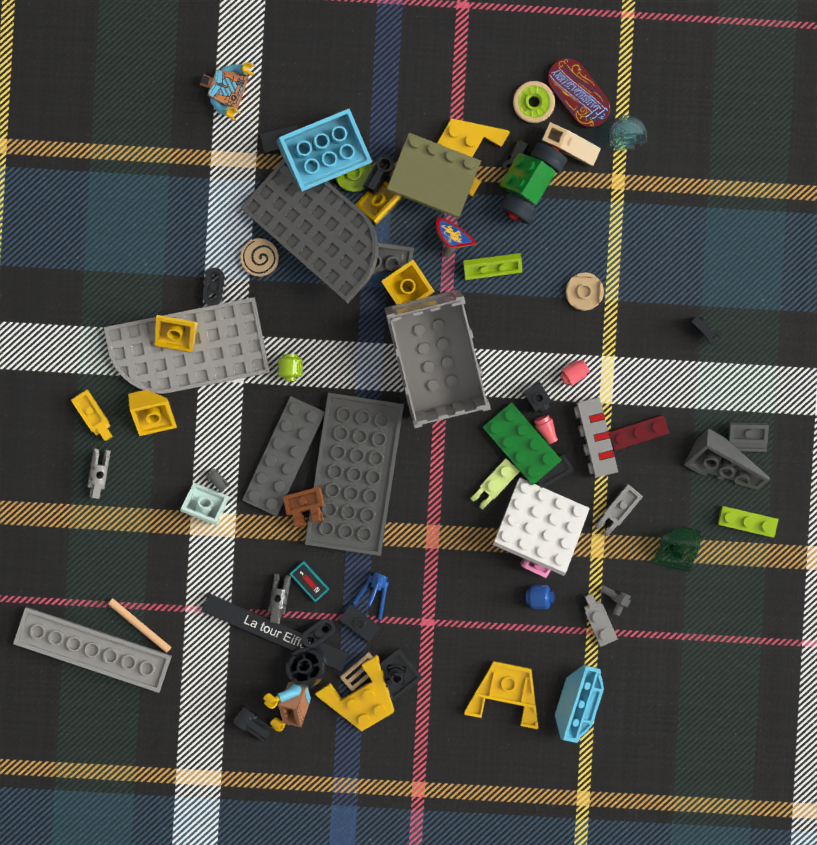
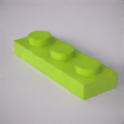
M520 253L463 261L465 280L522 273Z
M721 506L717 524L774 538L779 519Z

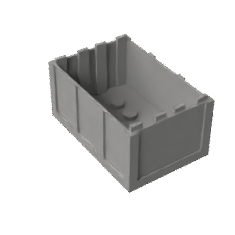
M459 289L384 308L414 428L479 410H491L481 376H483L482 370L475 354L472 338H474L468 324L464 304H466L465 299Z

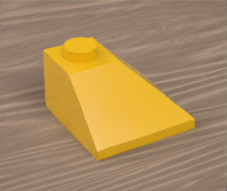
M149 390L128 394L130 412L139 436L177 428L167 398Z

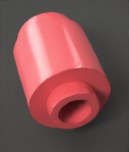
M582 359L576 360L561 370L562 374L560 377L566 385L572 386L585 378L590 370Z

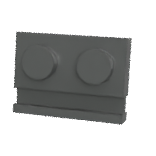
M729 422L728 441L739 451L767 452L769 425L768 423Z

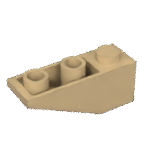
M551 122L541 143L549 146L552 145L558 148L561 153L591 166L594 165L601 150L596 145Z

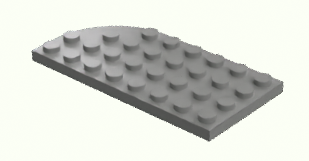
M255 297L163 315L165 317L198 323L193 353L155 346L156 317L104 327L109 356L114 367L125 380L142 390L166 394L270 373Z

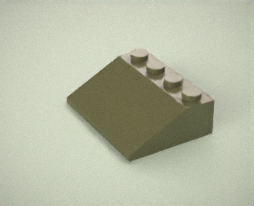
M409 133L387 191L459 219L481 160Z

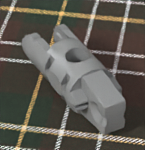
M93 449L87 486L90 488L89 496L91 498L99 499L101 489L105 488L111 452L109 450H105L103 462L98 464L99 450Z

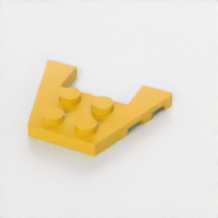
M451 119L437 144L473 157L483 138L502 147L510 131ZM474 178L469 191L471 197H473L481 183L476 178Z
M378 655L373 656L361 665L372 680L371 682L344 698L339 696L331 683L315 693L318 698L361 731L394 712Z
M493 661L465 709L464 715L481 718L485 699L487 698L524 706L520 725L538 729L531 668Z

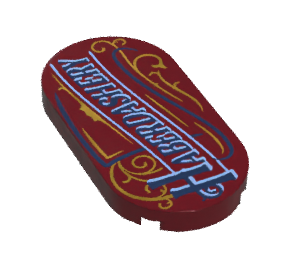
M570 58L557 61L551 67L548 75V83L553 93L579 125L593 128L603 124L610 113V103L606 95L578 61Z

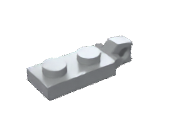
M591 593L585 595L584 597L588 604L584 607L585 614L599 646L602 647L618 640L603 604H601L600 600L595 601Z

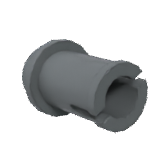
M214 468L206 475L207 481L210 480L222 493L230 484L218 473L219 470L216 471Z

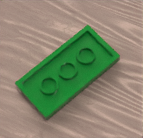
M512 402L483 426V429L532 485L562 461Z

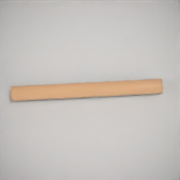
M112 599L108 603L109 606L164 652L167 653L171 649V646L117 601Z

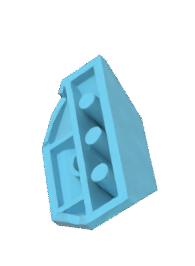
M583 665L566 678L555 712L562 740L578 743L580 737L593 725L604 690L600 669Z

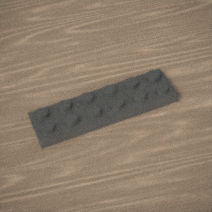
M290 396L242 501L278 516L284 503L283 496H287L324 417V411Z

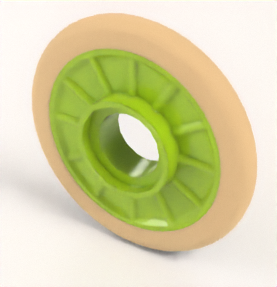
M526 82L514 94V110L526 122H542L554 110V94L542 82ZM531 97H536L539 99V105L537 107H532L529 105V99Z

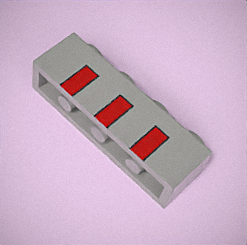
M600 397L576 403L574 413L576 419H580L581 426H578L580 436L585 439L586 444L583 445L585 456L589 455L590 463H587L589 473L593 474L594 477L617 473L618 469Z

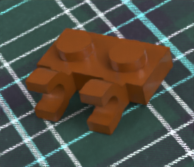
M321 487L283 496L286 514L288 516L293 515L295 527L306 526L302 512L311 510L312 522L324 521L320 507L325 506Z

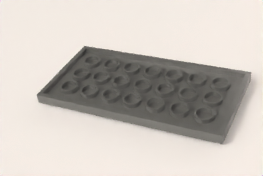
M328 393L314 488L321 487L325 506L320 507L324 521L312 522L310 510L305 545L381 556L404 404Z

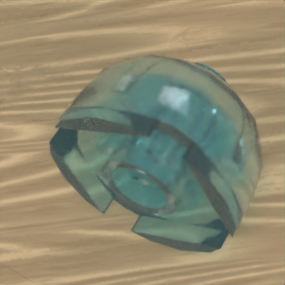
M630 115L620 116L611 125L609 130L610 146L614 145L616 150L634 149L635 144L640 143V146H642L648 140L645 125L640 119Z

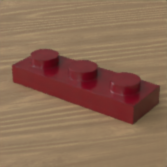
M664 415L609 432L614 451L669 434Z

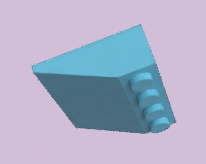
M350 109L283 135L276 140L280 152L301 192L372 163Z

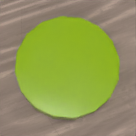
M368 164L336 177V181L346 191L360 192L365 189L362 186L372 171V165Z

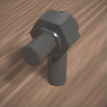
M604 585L602 586L600 592L617 602L613 613L620 616L624 606H629L631 596L623 592L617 594L615 590Z

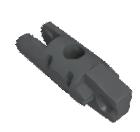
M274 574L268 612L271 613L270 622L274 624H280L281 614L285 615L291 576L288 575L284 579L283 589H278L280 576L279 574Z

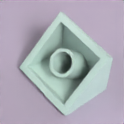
M193 483L180 511L218 525L229 496Z

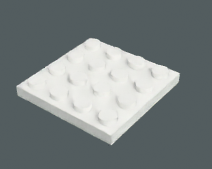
M519 478L493 545L564 576L590 508Z

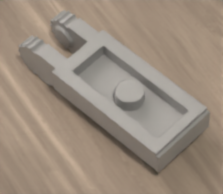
M627 484L603 513L604 515L595 524V527L599 529L607 518L611 519L613 523L604 532L608 536L617 525L619 526L643 496Z

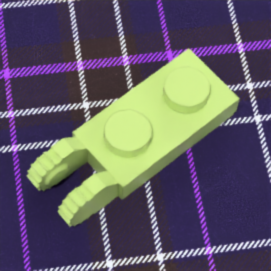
M505 458L480 485V488L471 497V500H477L483 491L489 494L480 505V508L483 510L520 471Z

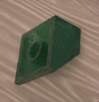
M682 526L662 536L652 564L690 572L700 549L701 531Z

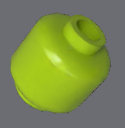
M283 354L282 358L278 359L279 377L285 378V381H296V377L303 375V360L298 357V354Z

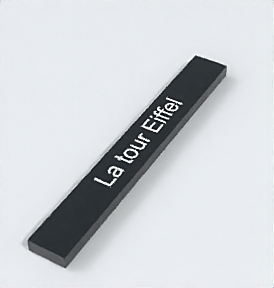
M208 593L201 610L202 612L293 651L303 648L300 642L302 632L281 623H271L267 617ZM307 639L308 643H313L311 639ZM325 642L314 649L322 656L326 665L340 671L343 670L349 656L348 652Z

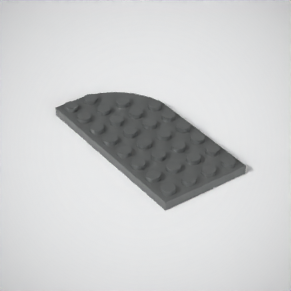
M283 159L240 207L347 303L355 297L371 278L378 258V239L374 226L365 213L329 182H324L301 192Z

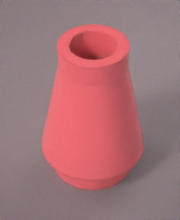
M548 414L535 420V427L547 444H552L558 440L553 420Z

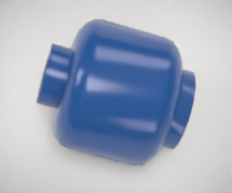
M531 585L530 589L526 590V604L530 605L531 609L546 610L549 609L551 603H554V591H551L548 585Z

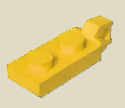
M88 389L71 400L95 435L100 433L104 441L113 437L108 430V427L111 426L109 420Z

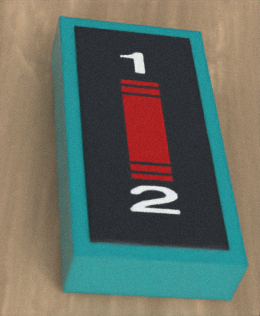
M305 561L290 573L294 580L315 602L329 590L328 586Z

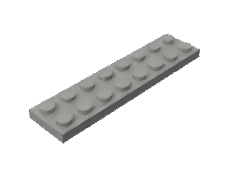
M25 607L13 643L158 693L161 690L172 655L29 607Z

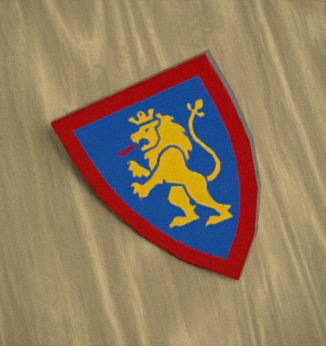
M437 218L436 231L446 246L443 252L445 256L450 257L453 249L477 245L473 238L462 228L446 219Z

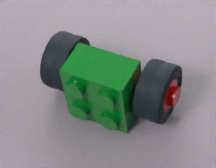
M541 142L536 145L531 153V157L518 153L499 185L509 192L501 203L500 208L508 214L510 219L529 224L537 212L529 203L537 205L555 173L562 171L567 158L560 153L558 148Z

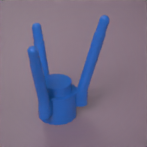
M374 572L373 576L369 575L367 582L352 604L355 605L371 584L370 587L373 588L367 604L370 607L377 590L381 591L382 589L378 620H382L386 591L389 582H387L388 577Z

